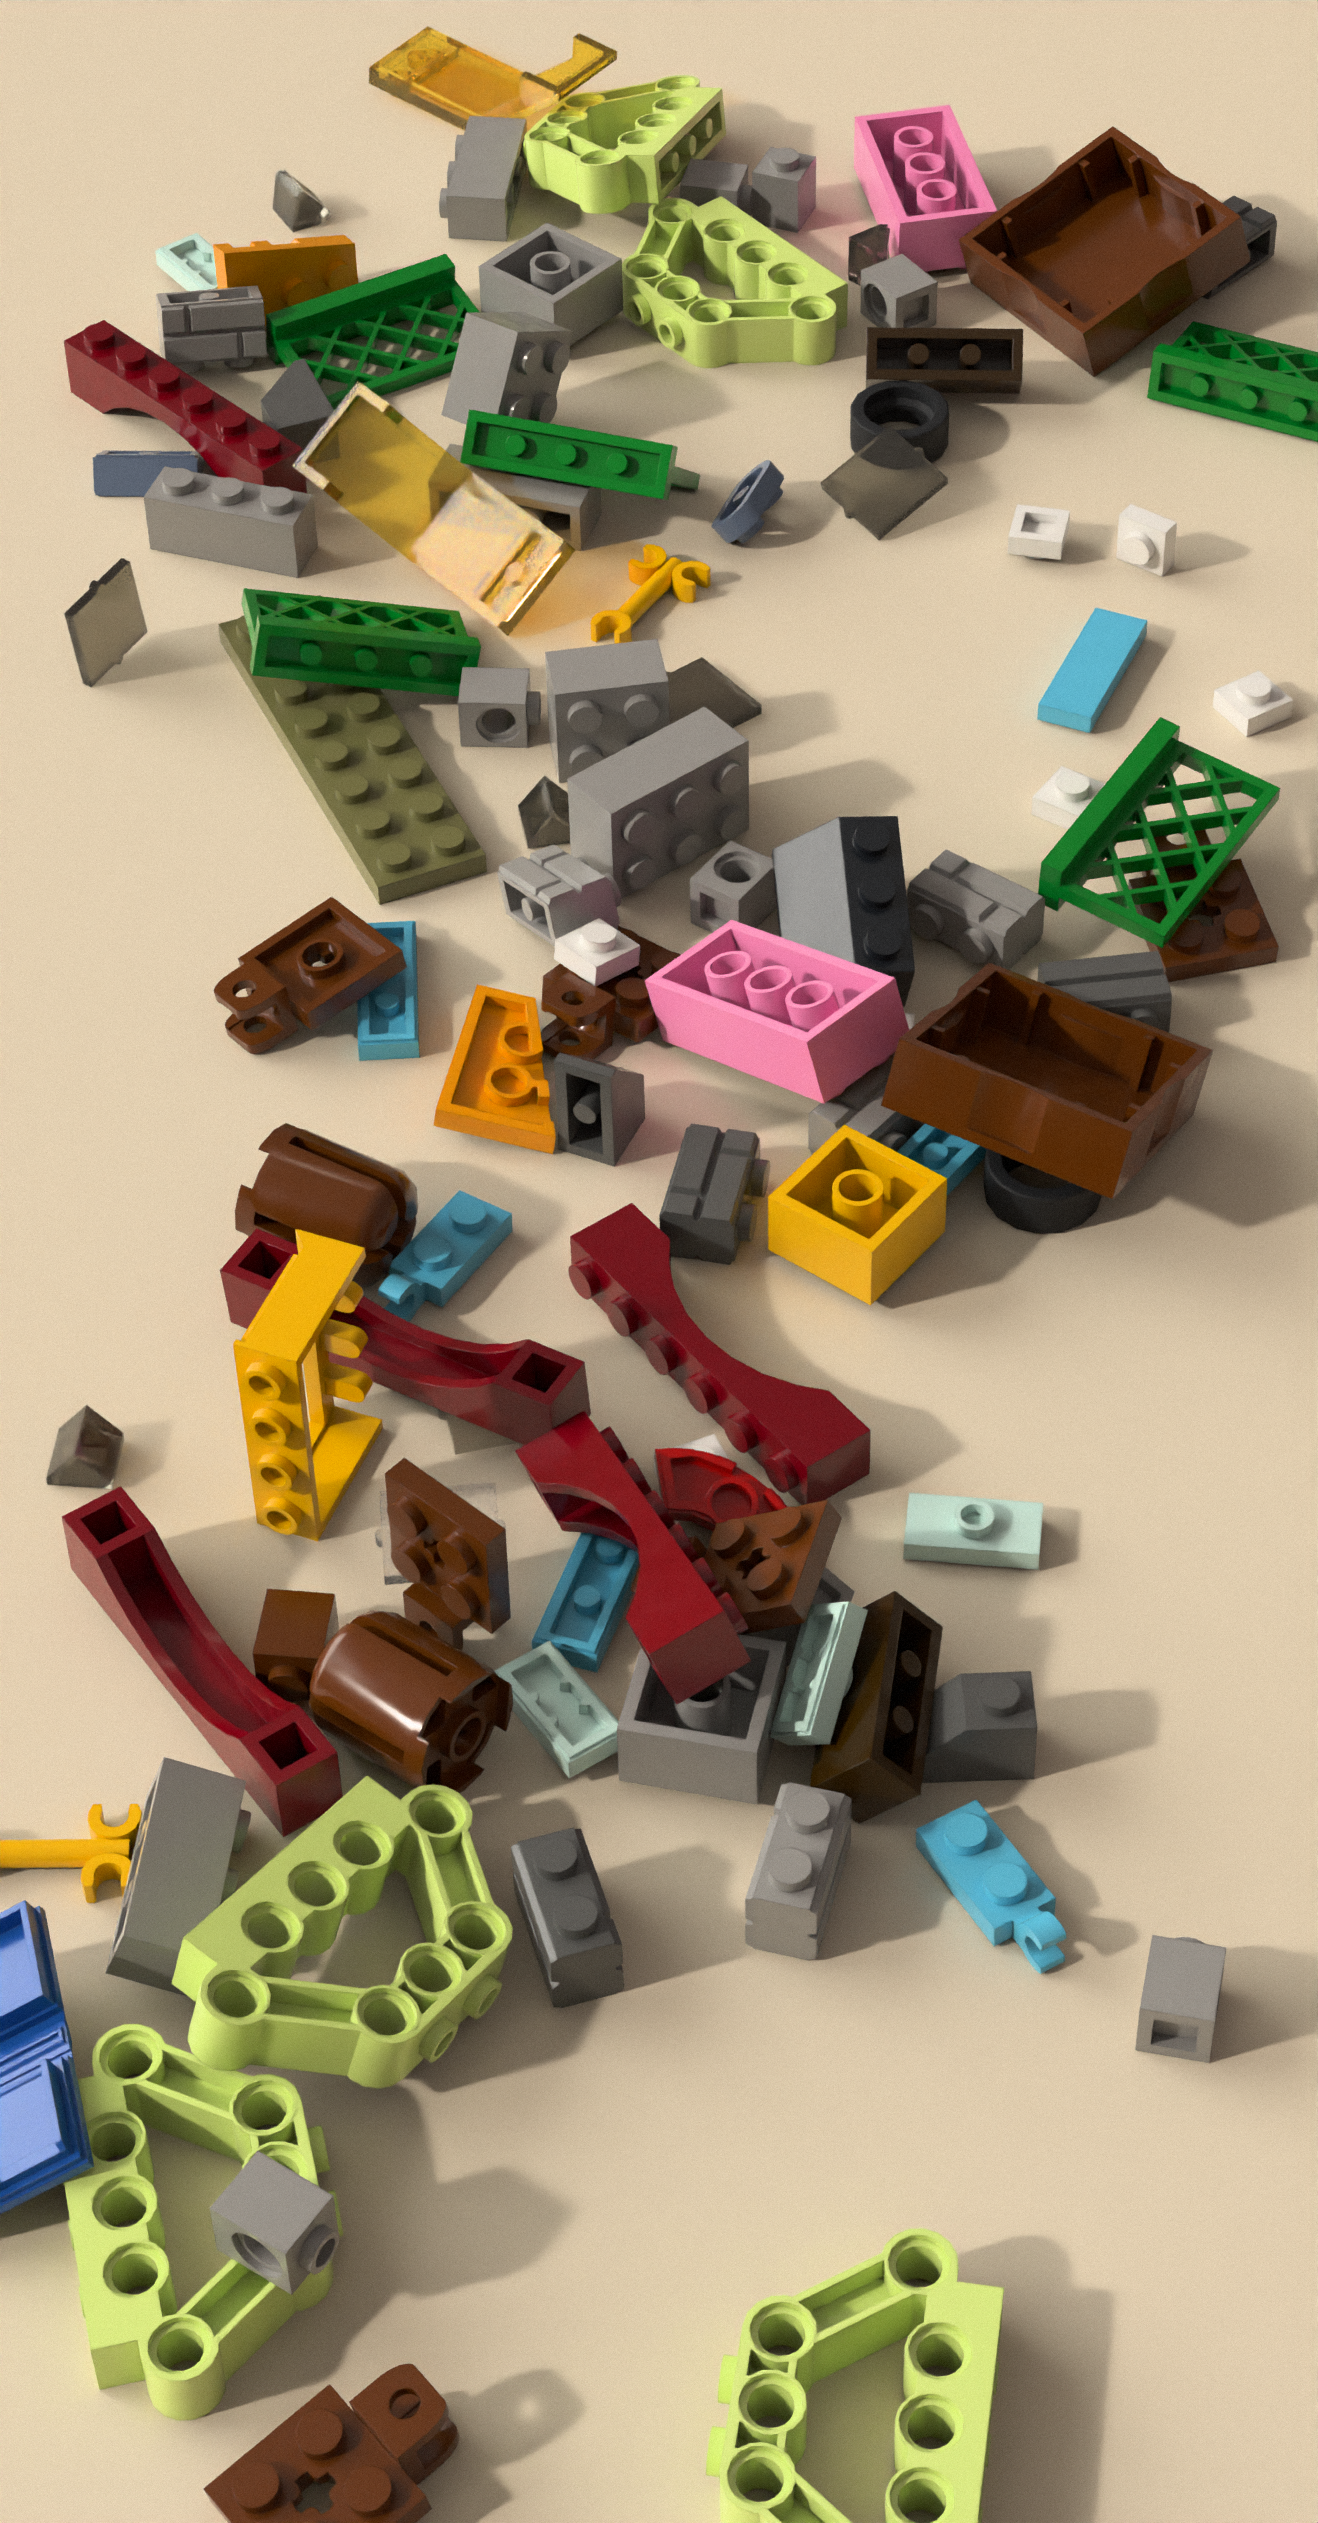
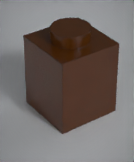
M267 1589L252 1653L255 1676L270 1691L288 1702L309 1700L310 1682L320 1653L330 1639L339 1631L335 1594Z

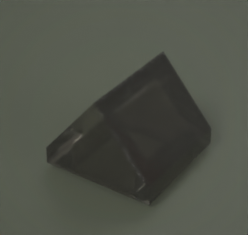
M280 169L275 175L272 209L292 232L329 221L332 217L331 211L312 190L286 170L282 171Z
M879 224L849 237L848 280L861 286L862 269L889 259L890 228H888V224Z
M544 775L518 805V813L528 849L570 843L568 793Z
M88 1405L84 1406L58 1430L46 1477L47 1485L112 1489L123 1448L124 1433Z

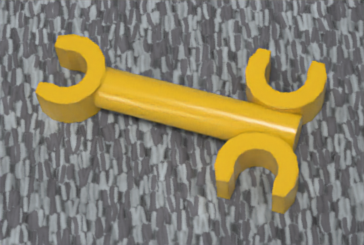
M646 544L643 547L644 563L635 559H631L628 562L629 580L641 587L618 610L601 611L592 617L590 622L591 640L597 642L605 634L614 633L615 644L632 642V625L671 586L675 598L685 603H693L696 600V584L704 588H708L711 585L710 567L700 561L682 562L676 557H671L667 560V555L663 548L654 544Z
M93 1804L88 1812L87 1819L91 1839L0 1840V1868H82L80 1879L87 1903L96 1902L98 1886L110 1879L121 1882L122 1895H124L132 1860V1849L135 1847L142 1816L141 1809L138 1804H130L127 1821L120 1826L109 1827L105 1825L102 1804Z

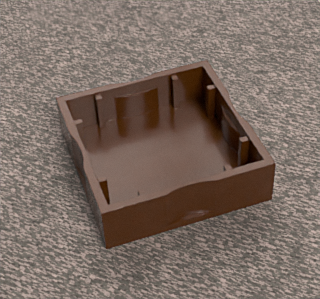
M1113 126L1059 165L1040 185L1013 199L959 239L970 283L1093 377L1097 376L1250 262L1240 215L1196 184L1180 179L1172 174L1155 155Z
M989 962L958 988L956 997L949 1004L931 1011L899 1038L881 1106L1113 1199L1193 1116L1213 1050L1133 1018L1095 1007L1069 993Z

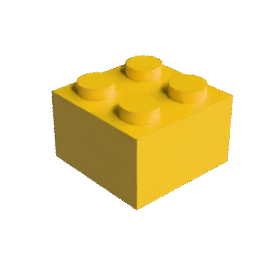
M844 1124L768 1196V1250L861 1301L872 1305L945 1232L947 1178Z

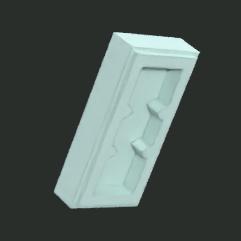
M198 233L155 250L157 266L187 291L218 289L213 246Z
M909 1493L903 1559L1038 1570L1043 1503Z
M849 1601L811 1605L806 1622L801 1624L771 1728V1738L789 1746L830 1744L842 1699L847 1694L852 1683V1664L868 1610Z
M551 1641L494 1670L500 1678L512 1685V1711L569 1779L618 1752L617 1726L619 1721Z

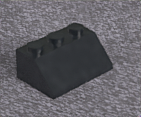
M898 816L837 817L774 848L771 856L779 937L894 977L902 1005L905 1007L915 974Z

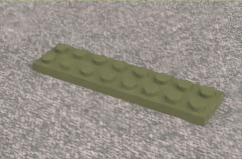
M243 615L238 619L218 624L221 644L379 905L487 872L485 852L381 689L252 676L250 670L252 644L245 616Z

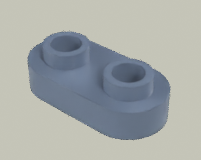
M770 460L757 465L733 489L714 519L712 528L726 543L733 542L736 539L741 543H745L751 539L765 523L761 518L763 512L773 506L782 496L783 490L780 488V485L784 480V475Z

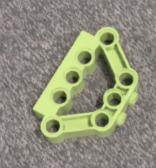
M674 75L644 84L596 93L585 92L567 96L526 132L524 136L523 154L528 166L531 187L550 190L579 204L582 211L591 214L617 212L626 208L630 203L659 204L681 182L690 159H703L726 136L722 88L700 87V80L697 77Z
M722 196L699 207L681 198H665L659 204H651L648 209V226L635 253L626 258L622 263L623 313L635 325L659 340L665 347L697 367L718 368L728 363L796 362L808 366L820 365L834 357L836 353V331L847 326L848 283ZM694 261L703 268L704 277L708 281L731 287L734 290L736 300L707 298L701 294L700 285L696 280L687 276H681L686 264Z
M366 1776L184 1936L171 1984L196 2002L189 2027L188 2043L192 2053L200 2062L213 2069L233 2071L243 2069L248 2065L342 2075L348 2076L350 2080L364 2087L379 2089L393 2086L404 2079L424 2058L430 2063L435 2062L449 2047L457 2033L458 2025L468 2015L474 2019H479L484 2015L497 1998L502 1987V1983L498 1979L512 1940L513 1927L508 1916L498 1906L494 1905L469 1833L473 1812L468 1801L453 1789L435 1784L419 1786L400 1800L369 1776ZM397 1870L406 1877L427 1943L416 1944L405 1951L400 1959L394 1982L390 1986L379 1985L367 1989L291 1979L295 1962L302 1955H319L330 1949L336 1940L341 1919L345 1915L363 1914L376 1906L380 1900L386 1878L392 1872Z
M123 2024L110 2029L96 2043L92 2053L94 2076L78 2079L94 2167L63 2182V2185L65 2186L70 2220H68L73 2251H75L80 2281L78 2288L83 2317L86 2319L90 2351L99 2390L146 2380L152 2404L161 2414L178 2421L195 2420L209 2414L220 2403L226 2391V2382L296 2311H303L313 2307L327 2296L333 2284V2263L331 2259L329 2264L320 2273L315 2275L310 2273L293 2295L231 2259L177 2312V2300L170 2264L164 2251L165 2231L158 2196L153 2186L154 2168L144 2125L237 2160L242 2165V2169L254 2154L260 2151L318 2187L317 2173L330 2171L322 2126L307 2128L301 2097L296 2087L286 2078L273 2074L250 2076L237 2070L224 2071L213 2069L200 2062L194 2054L165 2044L162 2036L153 2028L141 2024ZM132 2074H142L135 2078L124 2079ZM265 2124L277 2125L276 2127H273L268 2130L256 2129ZM116 2155H127L118 2161H106L108 2158ZM335 2190L327 2191L334 2197L338 2232L341 2237L343 2236V2229ZM126 2220H139L136 2224L128 2227H116L118 2223ZM137 2286L151 2287L148 2291L140 2294H126L128 2290ZM193 2360L198 2362L193 2367L184 2371H173L170 2369L174 2364L181 2361Z
M920 2228L907 2229L894 2235L885 2244L882 2253L793 2297L788 2295L770 2296L757 2302L747 2312L744 2319L738 2355L724 2354L720 2369L718 2403L728 2404L729 2412L726 2428L716 2426L711 2428L706 2461V2476L719 2477L721 2523H852L795 2471V2465L802 2459L806 2449V2393L813 2386V2383L907 2336L904 2347L903 2394L905 2401L899 2406L895 2418L894 2468L896 2474L890 2479L886 2490L884 2523H916L904 2516L913 2510H925L932 2512L938 2517L937 2520L930 2523H982L983 2508H981L985 2467H988L991 2434H989L993 2396L997 2392L999 2362L997 2360L1002 2324L1004 2287L958 2282V2257L950 2241L937 2232ZM920 2278L931 2282L932 2285L913 2287L907 2285L905 2281ZM785 2345L794 2348L796 2352L790 2355L778 2356L769 2353L767 2349ZM931 2366H944L950 2368L955 2373L948 2376H935L927 2373L924 2369ZM765 2416H776L784 2419L787 2423L779 2427L767 2428L758 2425L755 2421ZM922 2437H934L941 2439L947 2445L938 2449H927L917 2445L914 2441ZM762 2488L776 2494L774 2498L761 2502L749 2500L743 2496L744 2493L752 2489Z

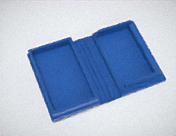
M26 1900L0 1913V2214L94 2167L72 2053V2039L65 2017L46 1913L42 1907L37 1906L34 1908Z

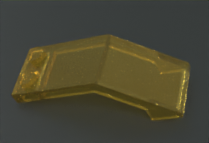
M427 26L370 66L369 84L465 131L469 116L523 119L560 102L616 61L617 51L578 33L573 37L571 58L533 75L527 71L523 73Z
M359 381L356 382L292 465L299 473L411 563L507 636H509L575 552V549L564 539L475 475L402 416L388 402Z

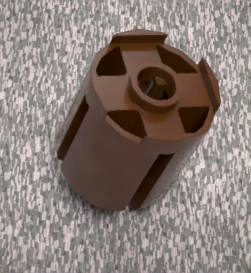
M288 1123L274 1129L258 1148V1150L269 1155L258 1172L253 1188L251 1189L242 1184L240 1186L235 1208V1229L249 1237L257 1228L296 1244L295 1229L364 1247L366 1257L352 1281L356 1282L360 1287H367L383 1279L389 1273L392 1261L412 1240L418 1212L417 1187L405 1171L311 1131L297 1128Z
M374 1610L359 1615L350 1624L343 1626L330 1639L320 1653L314 1667L309 1689L311 1692L309 1698L311 1716L326 1736L415 1789L419 1786L435 1784L449 1787L458 1793L463 1792L485 1770L474 1762L487 1745L495 1726L505 1732L507 1731L513 1707L512 1685L500 1678L491 1667L397 1613Z

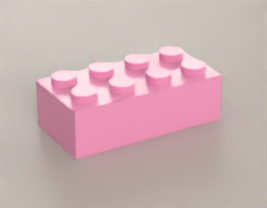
M950 105L856 116L854 169L891 258L903 254L926 273L933 270L956 267L966 269L959 239L997 212V209Z
M734 920L727 922L645 980L663 1041L823 1104L841 1095L849 1085L872 1068L886 1062L889 1056L896 1052L899 1038L909 1031L894 977Z

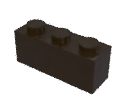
M867 327L866 388L885 381L907 380L925 384L939 393L1020 394L1023 371V329Z
M896 1591L863 1607L868 1611L852 1664V1683L847 1694L842 1699L830 1744L816 1745L810 1787L843 1793L852 1798L851 1819L858 1824L921 1794L943 1626Z

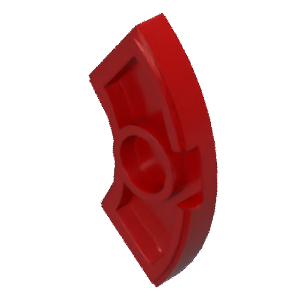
M655 1449L654 1459L660 1497L673 1520L691 1521L710 1531H714L716 1523L782 1510L787 1507L772 1488H767L755 1477L736 1467V1462L725 1457L694 1449Z

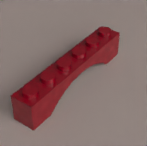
M102 320L96 324L89 325L83 331L64 340L71 393L101 413H105L113 408H131L157 418L181 435L203 457L218 477L236 478L244 482L270 487H284L291 491L307 493L303 448L110 323Z
M633 1203L570 1236L571 1266H569L568 1273L577 1293L586 1300L591 1298L608 1315L612 1326L621 1336H630L646 1352L654 1369L662 1375L668 1374L685 1391L688 1400L698 1412L702 1414L708 1413L725 1430L729 1441L735 1449L741 1453L747 1452L765 1469L770 1482L778 1491L782 1493L788 1492L800 1505L826 1500L870 1474L871 1430L829 1390L796 1385L763 1374L731 1357L704 1335L687 1314L674 1288L671 1274L670 1238Z
M256 1228L220 1269L231 1323L246 1329L249 1327L292 1255H298L297 1244ZM362 1296L353 1312L344 1313L334 1310L329 1318L357 1326L368 1337L367 1343L357 1358H348L328 1352L329 1362L362 1371L371 1378L372 1382L520 1444L526 1445L582 1411H585L588 1416L591 1415L585 1362L530 1339L509 1344H480L453 1339L406 1321L365 1296Z
M582 1411L515 1450L541 1499L562 1531L591 1533L613 1539L639 1553L640 1568L636 1592L626 1615V1620L652 1668L677 1705L751 1661L738 1637L739 1634L749 1629L739 1609L727 1592L723 1594L721 1586L704 1558L698 1557L680 1524H675L662 1499L655 1490H651L640 1468L632 1457L629 1459L621 1442L610 1426L599 1432L587 1413Z
M120 1486L62 1516L69 1560L73 1572L234 1776L246 1781L245 1790L283 1837L289 1835L322 1816L339 1801L343 1794L338 1753L299 1705L287 1702L270 1691L232 1652L191 1594L171 1560L155 1527L124 1489Z

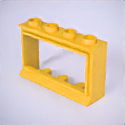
M295 1229L298 1255H292L241 1340L235 1339L233 1350L257 1524L267 1526L280 1534H294L318 1541L383 1429L382 1419L334 1406L333 1396L355 1403L362 1402L372 1386V1380L362 1371L329 1362L328 1352L348 1358H357L368 1341L367 1334L361 1328L329 1319L334 1310L344 1313L353 1312L362 1298V1288L352 1279L366 1257L365 1248ZM302 1363H303V1368H304V1377H305V1385H306V1393H307V1402H308V1410H309V1419H310V1421H308V1413H307V1405H306V1396H305V1388H304V1379H303Z

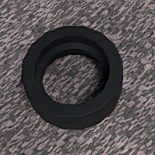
M907 380L885 381L871 385L858 393L851 404V449L860 460L873 467L890 471L915 470L928 466L942 457L948 446V402L937 390L925 384ZM904 421L920 426L912 429L894 430L879 425L887 422Z
M987 1149L984 1166L986 1203L1000 1220L1012 1227L1037 1234L1061 1233L1082 1225L1096 1212L1102 1195L1073 1183L1059 1188L1045 1189L1024 1185L1009 1175V1172L1014 1168L1025 1165L1024 1163Z

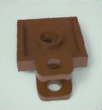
M1206 830L1194 831L1199 846L1211 844ZM1168 835L1154 837L1159 852L1187 848L1186 843L1177 845L1168 841L1166 838ZM1241 858L1230 861L1163 948L1146 941L1150 952H1159L1164 975H1166L1168 983L1276 962L1279 949ZM1193 864L1165 868L1170 883L1194 880L1197 877ZM1153 870L1142 871L1143 877L1129 879V890L1158 885ZM1164 901L1135 905L1138 914L1159 924L1168 914ZM1193 915H1206L1212 918V925L1203 926L1199 920H1189L1188 918L1193 917Z
M330 897L239 957L240 967L217 983L214 988V994L217 1002L233 1013L225 1022L227 1035L250 1054H257L274 1047L298 1031L295 1017L313 1031L407 968L403 951L336 899ZM318 961H321L322 963L326 964L324 966L313 967V964ZM246 988L248 996H235L240 990ZM254 1024H266V1027L259 1032H247V1029Z
M618 926V931L640 945L638 966L596 987L561 963L543 975L541 1009L544 1012L556 1015V1019L541 1031L543 1052L555 1058L559 1053L595 1059L612 1046L613 1031L637 1043L659 1027L645 980L681 954L659 946L637 935L632 930ZM575 1040L580 1044L570 1046L561 1043V1041Z
M403 1458L385 1473L392 1549L391 1559L399 1573L413 1583L403 1592L405 1618L462 1651L463 1630L470 1624L476 1622L493 1634L511 1618L506 1529L409 1460Z
M823 1500L716 1523L707 1549L697 1536L688 1538L698 1557H703L723 1590V1594L727 1592L739 1609L749 1628L741 1633V1635L806 1622L842 1517L829 1500ZM640 1565L638 1567L637 1573L631 1585V1591L634 1593V1595L636 1592Z
M402 2364L382 2374L349 2401L352 2409L329 2384L203 2489L210 2502L228 2523H416L432 2510L426 2495L417 2485L451 2456L459 2443L460 2434L456 2425L448 2418L449 2409L444 2398L415 2365ZM325 2482L334 2484L328 2493L333 2503L328 2511L321 2514L314 2507H310L302 2513L297 2510V2506L304 2499L302 2492L308 2486L314 2483L321 2485Z

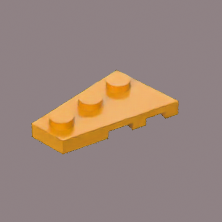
M345 235L294 238L290 244L272 245L267 240L251 241L250 247L233 248L229 243L213 244L218 289L257 285L264 302L265 326L266 314L358 284L355 243Z
M477 984L437 1103L433 1126L553 1154L556 1135L554 1121L550 1119L548 1080L544 1078L542 1064L543 1046L536 998Z

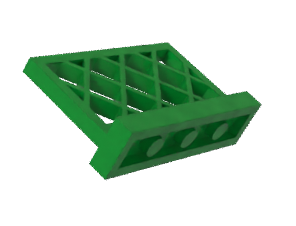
M443 254L266 314L267 354L275 365L284 363L289 368L295 360L303 359L299 358L315 351L325 352L320 362L307 359L305 361L319 385H321L323 379L348 385L345 390L328 396L325 394L333 410L338 412L452 372L459 345L454 340L458 332H462L466 313L479 312V310L456 282L455 265L447 254ZM452 304L458 309L455 316L435 311ZM406 320L414 322L411 331L390 327ZM426 324L449 331L445 340L420 334L423 325ZM362 335L370 337L365 347L344 342ZM379 339L404 345L400 355L376 350ZM413 348L438 353L437 358L429 361L409 358ZM334 355L358 360L355 371L330 365ZM369 363L393 369L391 374L382 377L364 373Z
M1193 321L1172 345L1160 343L1153 351L1147 398L1318 442V352Z
M470 409L468 412L460 463L667 501L669 500L671 486L698 490L700 474L675 466L678 447L674 445Z
M243 589L241 604L252 644L250 661L252 676L459 696L462 667H478L481 651L479 639L468 637L460 612L456 610Z
M1160 717L1041 862L1038 894L1045 898V906L1057 912L1065 902H1068L1163 948L1279 800L1280 788L1179 741L1180 726ZM1182 764L1203 774L1205 781L1177 785L1173 774ZM1241 792L1257 800L1253 806L1228 809L1223 795ZM1206 797L1212 798L1216 809L1215 812L1188 816L1183 801ZM1172 804L1176 818L1147 821L1144 812L1147 806ZM1218 827L1223 828L1226 836L1224 843L1199 846L1194 831ZM1183 834L1187 848L1165 852L1158 851L1154 837ZM1142 839L1147 854L1118 859L1114 848L1117 843ZM1187 864L1194 865L1197 877L1194 880L1176 883L1169 882L1165 868ZM1153 870L1158 885L1129 890L1124 874ZM1112 876L1117 892L1097 894L1084 888L1083 885L1090 879ZM1164 901L1168 914L1159 924L1138 914L1135 905Z

